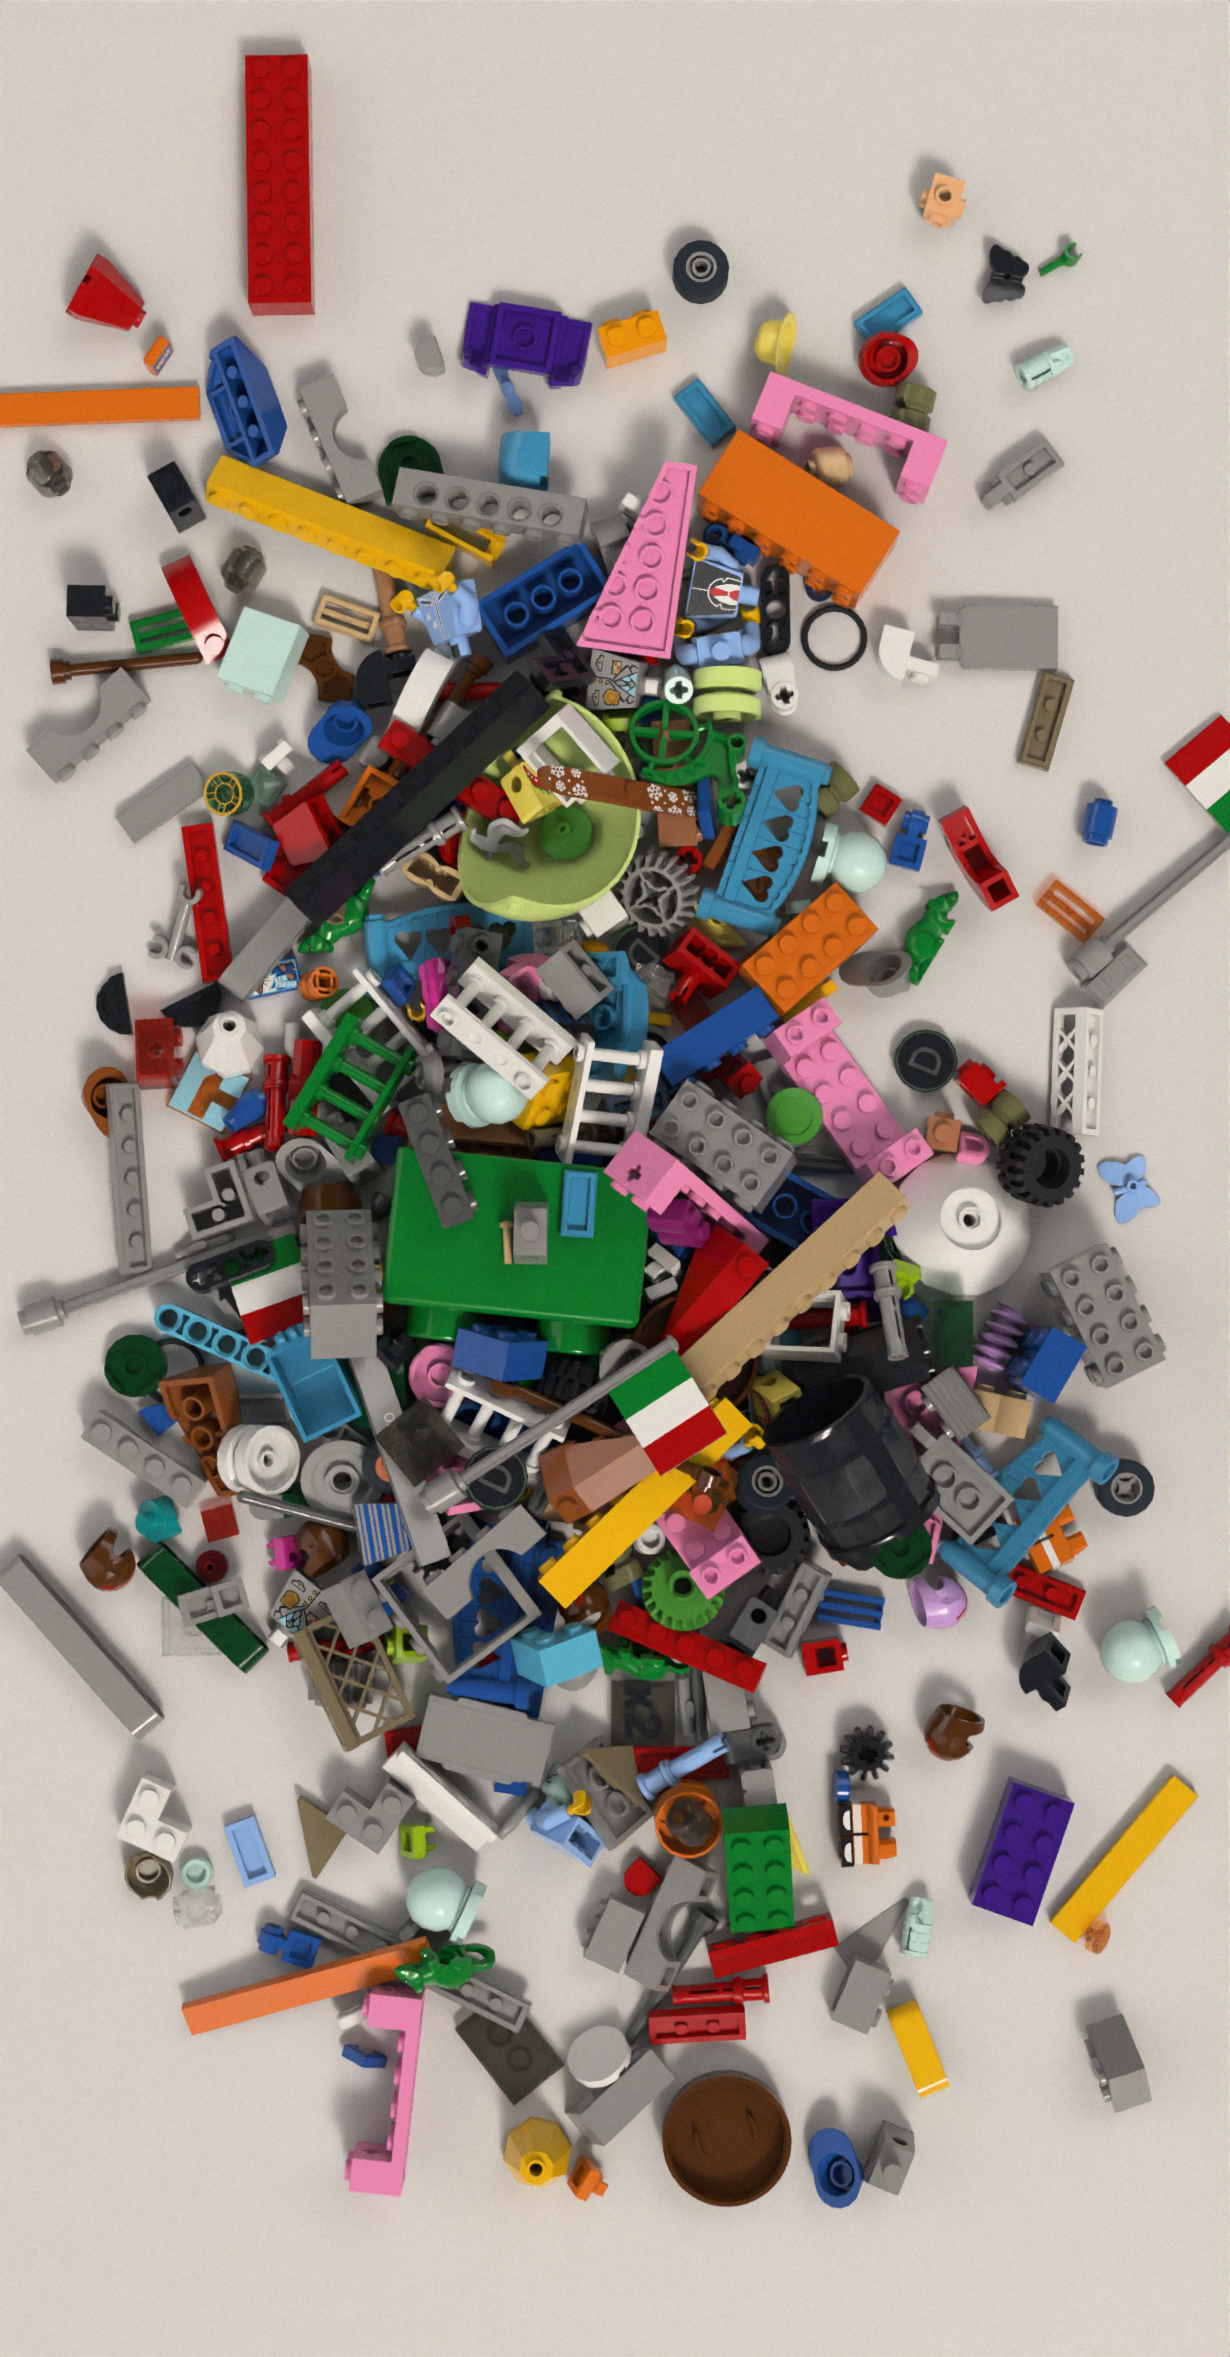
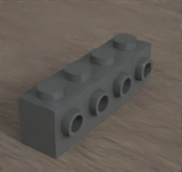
M470 927L455 931L450 941V952L453 953L452 961L445 977L446 984L448 985L447 994L449 993L455 999L461 994L465 988L457 981L478 956L498 972L503 934ZM476 997L466 1007L480 1020L490 1010ZM444 1027L439 1031L437 1047L440 1048L439 1054L441 1057L472 1063L483 1062L481 1058Z
M425 1093L398 1103V1108L443 1229L446 1230L476 1219L474 1211L478 1210L479 1207L473 1191L466 1192L462 1180L466 1179L467 1175L461 1159L455 1161L451 1149L455 1148L456 1145L450 1129L443 1130L439 1118L445 1115L439 1099H432L429 1093Z

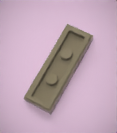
M1044 671L1018 758V764L1048 772L1075 680Z

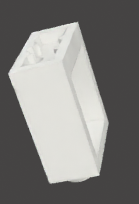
M570 703L555 714L516 750L536 774L537 770L545 765L561 766L545 748L543 743L563 727L599 768L596 773L614 776L615 774L611 769L620 762ZM554 793L566 808L574 801L581 805L586 800Z
M841 1290L822 1291L813 1299V1304L811 1305V1308H834L830 1347L779 1345V1335L774 1336L765 1344V1349L761 1353L763 1358L769 1360L840 1363L841 1353L847 1350V1333L844 1332L845 1321L850 1320L851 1315L850 1302H847Z

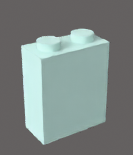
M244 606L216 677L225 684L224 688L234 694L242 695L243 691L253 694L252 698L263 704L270 705L271 701L282 704L309 634L298 624Z

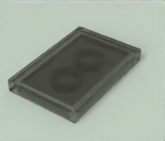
M475 2012L455 2026V2031L513 2105H516L565 2064L528 2015L518 2034Z

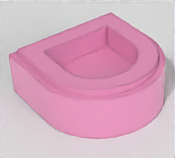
M960 1131L956 1161L975 1165L983 1163L990 1151L988 1141L978 1134Z

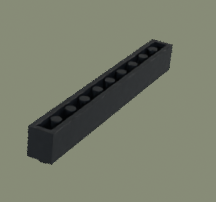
M516 669L299 876L284 893L319 928L551 707L536 687Z

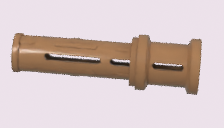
M372 568L383 618L380 621L379 629L384 633L387 649L384 650V655L387 658L403 652L409 655L413 650L412 646L408 645L405 632L407 620L390 607V601L397 596L394 579L386 572L382 573L381 570Z

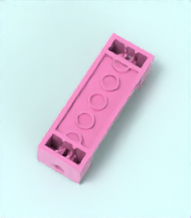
M770 371L751 419L749 436L767 447H771V445L778 447L791 413L796 414L797 419L804 423L814 424L816 422L826 426L825 429L835 435L841 436L845 433L855 437V441L863 446L872 447V445L883 448L884 452L891 457H906L907 460L894 493L899 494V498L907 503L917 504L919 502L924 504L948 440Z
M823 997L774 1030L762 1042L794 1087L804 1088L812 1092L818 1098L823 1109L822 1128L841 1155L846 1159L848 1165L853 1169L863 1186L879 1171L893 1184L934 1155V1152L917 1128L905 1134L833 1030L842 1022Z
M637 1130L633 1132L603 1171L613 1179L610 1184L612 1188L624 1197L628 1193L634 1195L631 1201L645 1212L651 1208L661 1215L678 1192H680L687 1200H692L698 1206L697 1208L702 1212L701 1214L705 1217L706 1222H709L710 1231L717 1224L745 1243L757 1254L761 1252L769 1241L766 1236L678 1159Z
M622 1419L613 1426L627 1433L633 1432L625 1419ZM694 1483L693 1494L685 1491L656 1522L691 1571L689 1574L708 1600L758 1566L763 1560L722 1502L714 1513L707 1514L712 1508L710 1494L698 1489Z
M388 1981L374 1985L372 1989H367L366 1996H364L362 2016L368 2017L367 2027L401 2030L397 2053H403V2058H398L395 2068L394 2086H399V2090L394 2091L390 2118L396 2119V2123L391 2122L387 2144L357 2141L355 2151L349 2150L344 2172V2180H350L349 2191L401 2197L406 2174L425 1987L421 1993H417L412 1986L406 1983Z

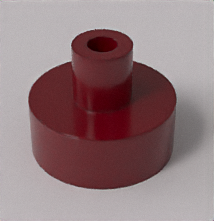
M208 1550L202 1553L196 1561V1572L206 1582L221 1580L229 1570L228 1558L219 1550Z

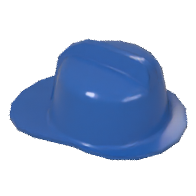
M355 698L353 701L340 700L334 702L313 727L308 736V748L311 755L318 761L332 764L335 759H339L341 763L345 762L369 738L372 733L373 723L369 715L360 706V701Z
M824 2128L817 2131L812 2137L809 2145V2158L819 2197L830 2207L841 2209L850 2206L857 2199L864 2180V2170L861 2162L856 2157L854 2147L849 2138L835 2128Z

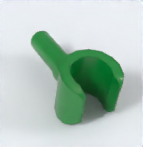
M1071 242L1067 244L1060 257L1038 270L1040 276L1042 277L1063 265L1067 267L1075 266L1080 260L1082 253L1077 257H1072L1068 252L1074 249L1077 243Z

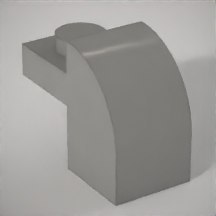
M621 513L590 523V530L600 558L603 559L608 576H610L630 536Z

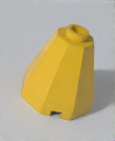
M531 2116L518 2127L515 2126L509 2130L503 2161L517 2183L544 2189L566 2174L572 2144L568 2137L566 2138L557 2121Z

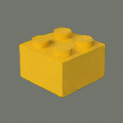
M540 1052L523 1054L522 1056L532 1063ZM570 1052L557 1066L551 1061L548 1062L542 1073L550 1078V1080L531 1101L528 1099L526 1108L518 1118L512 1120L523 1131L564 1122L575 1067L573 1055Z

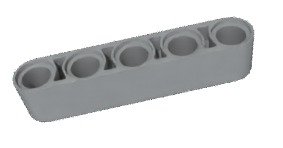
M287 896L226 968L218 982L241 1001L245 1002L299 940L312 922Z

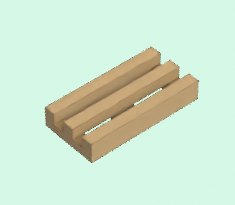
M323 593L313 619V625L373 645L375 634H377L379 623L382 620V613ZM329 603L373 619L372 624L325 608L326 604ZM322 615L368 630V635L322 619Z

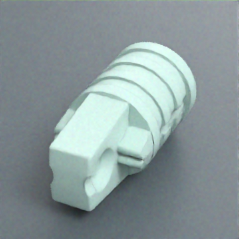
M1064 343L1038 353V355H1034L1030 359L1015 365V373L1019 383L1026 391H1029L1033 387L1048 381V379L1054 378L1074 363L1072 351Z
M677 664L666 667L662 680L667 699L675 704L687 702L693 694L689 673L684 667H680Z
M911 1896L904 1919L900 1953L915 1957H928L929 1941L933 1927V1900L921 1896Z

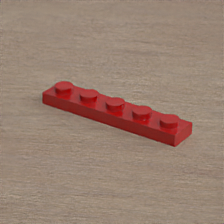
M395 719L377 748L411 770L436 745ZM481 775L473 780L455 798L489 822L499 817L509 818L516 824L520 821L505 791Z
M212 822L181 827L191 898H194L198 888H202L204 892L202 899L194 904L192 908L202 982L204 984L218 982L223 972L233 961L215 827Z
M622 1600L619 1601L612 1621L607 1628L608 1631L752 1694L756 1693L768 1665L691 1630L678 1631L669 1629L658 1623L649 1612Z

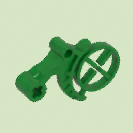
M666 699L649 702L638 709L630 722L629 742L635 755L647 764V767H643L640 777L657 784L669 786L687 785L706 777H714L719 783L716 808L717 819L721 824L728 827L740 824L745 815L746 796L739 789V779L735 764L741 763L745 758V737L739 733L726 735L713 730L711 717L705 718V724H698L694 714L685 705L675 704ZM663 709L661 729L663 732H666L668 730L669 711L673 710L682 714L690 722L693 731L671 729L669 731V739L692 741L689 748L679 756L665 759L667 738L662 736L660 738L659 757L656 758L645 753L638 746L635 736L658 738L659 729L636 726L644 715L654 710ZM707 731L706 744L697 758L693 760L691 756L697 748L699 732ZM684 762L687 764V765H685L684 767H681V768H678V769H675V770H668V771L654 770L655 767H656V768H672V767L679 766V765L683 764ZM728 805H734V809H729Z

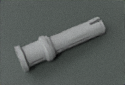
M453 805L450 807V812L435 821H430L424 830L419 832L381 868L383 874L388 876L389 873L413 860L434 845L443 846L446 844L447 839L461 830L465 832L469 830V826L458 808Z
M880 1261L869 1266V1273L873 1275L876 1290L873 1292V1297L879 1303L888 1360H903L909 1355L899 1307L902 1290L897 1286L895 1271L898 1269L897 1262Z

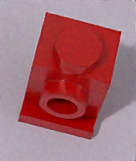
M730 1053L722 1061L721 1065L712 1070L726 1089L740 1100L744 1096L755 1092L758 1083L764 1079L751 1062L740 1053L732 1056ZM738 1063L740 1067L728 1077L726 1073Z
M971 1058L956 1070L960 1076L954 1080L979 1108L984 1107L1007 1085L1003 1080L996 1083L993 1080L996 1077L995 1073L985 1063L979 1065L976 1061L973 1062Z
M838 1636L800 1641L806 1676L845 1670L843 1662L849 1661L846 1642L840 1643ZM823 1648L830 1650V1656L825 1660L820 1659L818 1655L819 1651Z

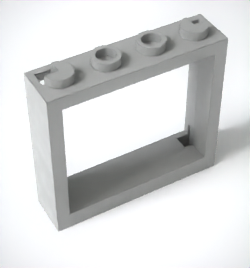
M468 1512L458 1514L442 1526L445 1538L462 1526L474 1544L477 1542L473 1537L481 1531ZM413 1548L371 1579L375 1584L373 1588L381 1604L387 1601L394 1610L390 1616L400 1630L406 1627L413 1636L409 1642L420 1657L426 1654L432 1662V1665L428 1668L439 1683L445 1680L447 1684H450L542 1615L539 1608L496 1550L488 1552L484 1557L526 1614L452 1670L387 1583L388 1580L416 1560Z

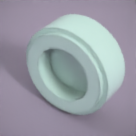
M201 1855L188 1858L180 1871L183 1883L191 1889L204 1888L209 1884L214 1874L211 1861Z

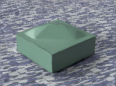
M260 765L243 790V793L268 810H271L286 788L287 783Z

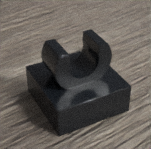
M394 1325L377 1341V1357L393 1372L415 1351L416 1347L412 1344L414 1340L405 1331L401 1332Z

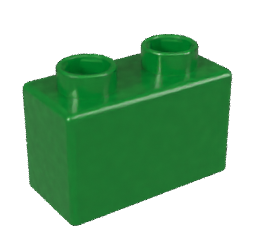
M405 1146L397 1148L381 1293H383V1300L387 1303L409 1305L406 1333L409 1336L456 1341L458 1328L472 1327L474 1322L484 1323L485 1314L537 1319L536 1338L549 1341L547 1351L601 1356L599 1354L600 1350H604L606 1346L612 1343L613 1327L628 1329L636 1327L640 1318L649 1224L647 1222L648 1210L645 1212L631 1201V1198L634 1196L631 1193L624 1197L612 1188L610 1184L613 1179L603 1172L605 1167L451 1151L455 1161L460 1159L467 1175V1178L462 1180L466 1192L473 1191L479 1209L474 1211L476 1219L445 1230L441 1225L414 1148ZM565 1170L598 1172L593 1238L560 1236ZM516 1201L549 1202L548 1265L514 1264V1227L511 1228L512 1264H504L503 1228L499 1227V1223L504 1220L514 1222Z

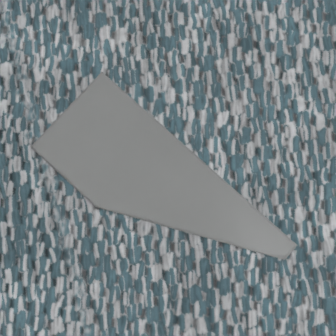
M906 1897L841 1941L839 1946L834 1947L847 1968L853 1953L871 1961H876L880 1957L909 1903Z

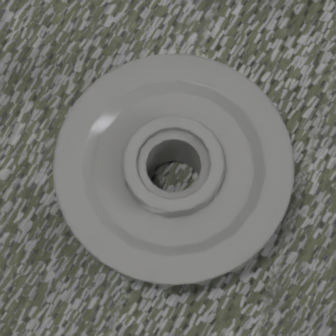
M346 1438L343 1440L332 1439L328 1443L320 1444L318 1448L309 1454L302 1467L300 1482L304 1498L311 1508L354 1519L351 1503L379 1501L382 1493L368 1484L362 1470V1460L367 1447L363 1446L359 1441H349ZM339 1472H346L351 1476V1480L341 1483L334 1476Z

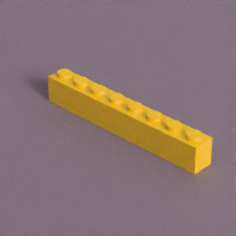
M221 455L207 480L205 502L213 504L217 508L238 514L247 520H253L271 527L275 531L299 538L303 542L329 550L336 555H342L357 561L364 566L386 572L394 578H400L418 585L422 589L434 590L429 584V580L437 572L450 571L453 566L455 546L227 456Z
M724 1395L720 1399L715 1396L709 1401V1404L728 1434L688 1459L695 1464L712 1466L753 1426ZM673 1469L663 1476H660L657 1471L650 1474L610 1500L609 1503L611 1505L603 1513L599 1510L596 1511L585 1522L588 1528L580 1536L576 1533L570 1536L561 1546L564 1551L556 1559L553 1556L549 1557L539 1567L538 1570L541 1574L538 1576V1581L566 1609L696 1480L677 1469Z

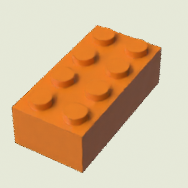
M835 882L749 958L737 973L752 989L759 986L779 1016V1019H782L867 943L879 929Z

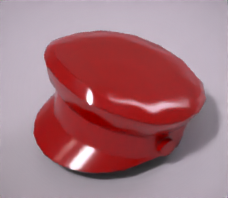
M881 331L870 336L862 344L858 354V366L863 377L878 387H893L902 383L914 370L918 362V349L915 343L907 336L893 331Z

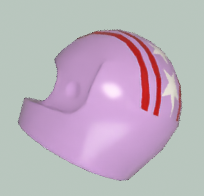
M919 1576L909 1581L910 1600L915 1615L922 1627L940 1630L957 1625L964 1618L968 1600L964 1588L957 1581L946 1576H938L936 1579V1590H934Z

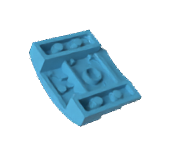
M625 951L586 953L615 988L587 1011L595 1023L593 1034L595 1048L628 1052L641 1050L643 1040H647L648 1032L647 984L630 968ZM592 1060L588 1079L622 1081L628 1065Z

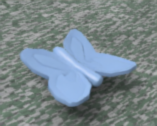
M1141 1155L1132 1158L1126 1165L1120 1162L1107 1161L1098 1166L1100 1176L1110 1185L1121 1186L1113 1189L1115 1196L1123 1194L1116 1201L1115 1216L1120 1224L1131 1221L1138 1214L1140 1207L1149 1208L1160 1203L1159 1196L1152 1189L1145 1187L1148 1180L1142 1177L1146 1169V1160Z

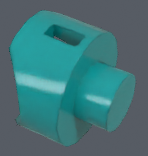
M163 1495L152 1500H146L141 1504L139 1513L135 1518V1526L137 1531L145 1535L147 1539L152 1542H160L182 1533L176 1517L173 1499Z

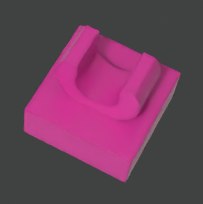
M296 1534L273 1538L272 1542L266 1544V1548L274 1549L275 1559L269 1560L268 1564L276 1566V1571L305 1566L304 1552H296Z

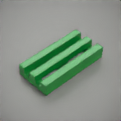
M180 609L129 622L138 654L194 640L189 631L152 642L141 643V641L188 629L186 622H181L140 634L138 632L140 628L182 618Z

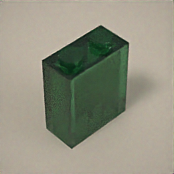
M933 1301V1364L973 1366V1301Z

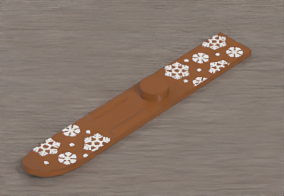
M545 765L537 770V776L541 784L551 792L560 795L699 820L697 792L558 765Z

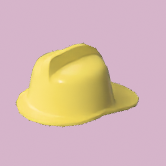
M788 313L783 320H768L760 326L754 343L757 358L763 363L776 367V373L788 377L790 357L797 335V321L794 313Z

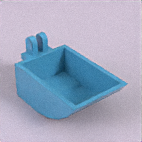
M303 1323L292 1325L286 1331L276 1333V1336L273 1337L276 1345L272 1347L273 1351L264 1355L304 1443L362 1416L359 1398L343 1358L311 1359L310 1337H304Z

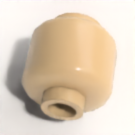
M841 446L816 448L811 452L809 460L805 461L804 470L832 488L842 487L853 474V461L851 455L846 453Z

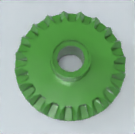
M669 1549L665 1553L658 1555L648 1565L647 1571L643 1576L642 1597L646 1609L658 1623L669 1629L689 1631L706 1625L717 1615L725 1598V1589L707 1600L689 1574L691 1572L676 1549ZM686 1580L692 1584V1589L687 1594H679L674 1590L677 1582Z

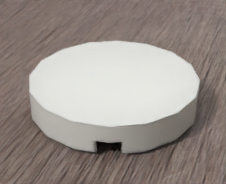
M607 2025L596 2026L584 2031L574 2040L568 2051L567 2064L572 2076L580 2083H583L584 2086L589 2088L604 2087L615 2082L620 2077L619 2073L624 2067L627 2069L630 2063L631 2049L626 2037L617 2028Z

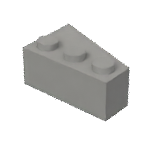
M637 2047L632 2050L627 2069L624 2067L619 2073L620 2077L615 2082L604 2087L594 2088L565 2112L589 2143L605 2146L676 2079L651 2048L639 2049Z

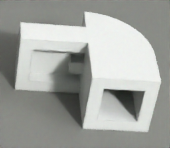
M885 624L877 649V664L882 675L890 683L899 687L903 682L904 675L909 676V680L917 684L927 685L928 681L934 683L940 664L909 656L915 632Z

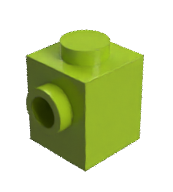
M396 1625L388 1632L389 1636L384 1638V1650L389 1655L391 1664L422 1663L428 1658L426 1654L420 1657L409 1642L413 1636L406 1627L400 1630ZM418 1625L428 1638V1626Z

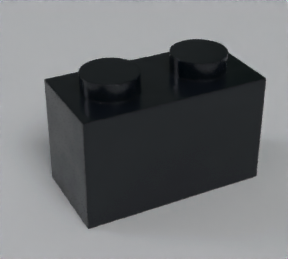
M67 585L66 617L77 630L115 631V622H120L121 617L120 603H116L115 596L110 593L106 585Z

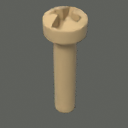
M504 1220L499 1223V1227L503 1228L504 1264H512L511 1228L514 1227V1222Z

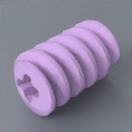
M996 1301L1002 1310L992 1309L990 1313L996 1321L986 1320L984 1323L990 1333L979 1332L978 1336L984 1344L973 1343L972 1347L978 1355L968 1354L966 1357L991 1371H1005L1006 1367L1000 1361L1001 1358L1012 1359L1006 1348L1018 1347V1344L1012 1337H1023L1024 1333L1018 1326H1029L1030 1322L1022 1313Z

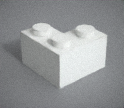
M611 890L590 906L575 913L580 920L577 922L578 928L586 940L594 939L603 942L628 924V914Z
M147 1772L140 1780L115 1837L175 1863L192 1830L191 1826L164 1814L176 1784Z

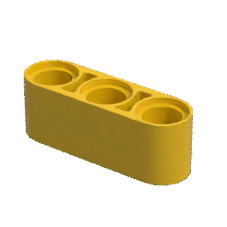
M916 1999L886 2010L920 2098L950 2087Z

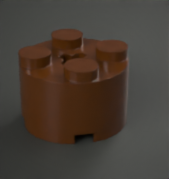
M338 1181L336 1183L306 1186L302 1190V1196L298 1203L299 1236L300 1224H306V1211L362 1209L361 1197L353 1189L352 1184L347 1181Z

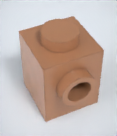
M935 1111V1116H928L926 1118L923 1138L932 1151L950 1154L957 1152L961 1120H955L953 1113Z

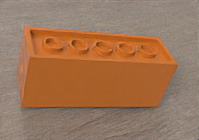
M740 429L697 495L696 510L699 511V516L710 524L715 522L722 524L731 535L735 533L761 549L760 556L764 558L771 556L779 562L778 565L784 566L789 574L794 575L796 572L804 577L805 583L819 592L821 589L830 591L832 593L831 599L843 608L848 606L853 609L856 608L894 549L900 534V530Z

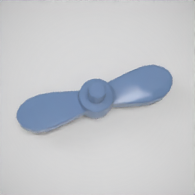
M493 368L494 375L501 384V391L507 397L511 414L519 417L523 413V406L515 394V387L510 382L508 371Z

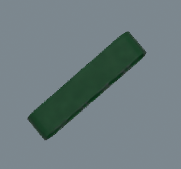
M162 1541L157 1542L137 1562L138 1568L179 1610L176 1596L207 1587ZM235 1613L195 1625L245 1674L270 1651L267 1645Z

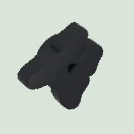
M993 245L989 251V264L992 269L991 281L983 290L981 297L983 303L989 304L992 302H1003L1005 299L1013 301L1023 298L1025 287L1022 281L1028 274L1029 264L1019 256L1013 257L1011 252L1002 249L999 245Z

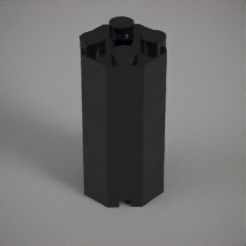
M919 1314L902 1317L905 1343L909 1355L906 1359L898 1361L888 1360L883 1324L880 1323L869 1326L868 1329L862 1328L847 1333V1350L841 1353L840 1363L791 1360L801 1394L831 1378L850 1373L864 1374L872 1382L878 1394L925 1381L936 1376L931 1359V1351L928 1341L923 1334L924 1331ZM830 1338L804 1346L830 1347Z

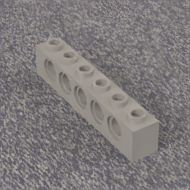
M399 467L392 500L396 513L401 518L407 520H417L420 517L430 519V522L441 526H447L450 522L461 524L462 528L471 531H479L480 528L490 529L494 534L500 536H510L511 533L523 535V538L530 541L539 542L542 538L554 540L555 544L564 547H572L573 544L582 545L589 510L586 498ZM428 493L436 495L431 503L425 504L421 502L422 497ZM457 499L467 500L465 506L460 509L451 507L452 503ZM488 504L498 506L497 510L492 514L482 512L483 508ZM525 509L529 511L524 519L513 518L517 510ZM555 514L560 516L559 521L553 525L544 523L545 518L549 515Z

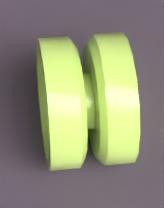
M709 666L693 671V689L701 694L693 699L692 713L697 720L705 722V718L711 717L712 723L736 724L754 722L761 719L762 702L759 698L753 696L762 691L761 671L741 666Z

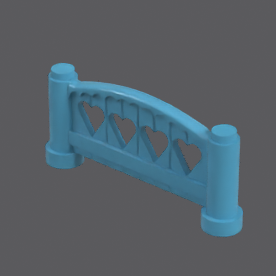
M756 735L746 766L757 769L758 772L745 808L744 819L739 825L718 890L708 887L704 888L695 917L706 921L710 917L769 937L770 935L775 936L778 933L782 919L776 917L777 910L792 890L806 861L815 830L818 789L821 784L828 785L833 767L827 766L828 763L768 744L769 739ZM798 785L802 787L804 792L802 797L797 799L799 808L791 812L785 808L773 791ZM790 816L793 819V825L787 829L789 833L788 839L784 842L776 840L763 821ZM779 846L783 850L782 857L777 859L779 867L776 871L769 872L753 852ZM768 876L773 881L772 887L767 890L768 899L765 902H758L742 882Z
M471 902L430 906L403 914L392 920H384L383 914L364 915L363 930L368 969H373L382 980L390 966L400 962L412 980L419 981L421 980L419 977V966L424 964L426 960L445 958L450 961L451 965L452 953L450 952V944L443 957H441L427 940L426 934L430 929H436L440 932L442 928H449L451 916L468 915L472 927L479 924L484 927L485 931H489L491 924L496 922L502 926L507 921L515 923L516 932L508 948L504 951L501 947L499 973L506 969L507 958L527 953L549 955L546 921L526 922L503 918L473 905ZM411 931H418L422 936V940L411 961L395 942V936L398 932H405L408 935ZM367 991V998H373Z
M1048 1416L1039 1427L1042 1438L1017 1455L995 1477L1014 1497L1015 1490L1023 1487V1481L1027 1477H1033L1036 1480L1042 1499L1039 1501L1017 1499L1015 1497L1013 1502L1015 1503L1021 1525L999 1524L995 1521L990 1525L995 1528L1001 1549L976 1548L974 1543L970 1545L960 1535L956 1540L946 1538L937 1549L940 1558L986 1594V1600L997 1609L1009 1601L1017 1588V1583L1008 1577L1010 1572L1089 1477L1099 1485H1102L1112 1477L1119 1465L1117 1457L1109 1451L1103 1453L1057 1417ZM1051 1452L1056 1454L1062 1476L1039 1475L1035 1473V1467L1043 1462L1045 1454Z

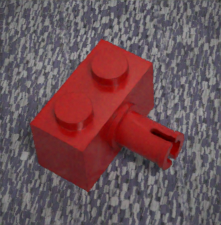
M693 926L675 939L662 959L663 963L681 976L673 990L668 994L671 1001L676 996H679L675 1001V1004L679 1006H686L695 989L711 1000L728 988L742 966Z

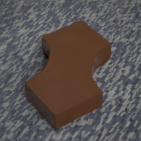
M308 633L309 637L298 665L306 668L315 677L318 685V701L329 704L340 700L351 701L356 676L343 670L335 661L332 652V638Z

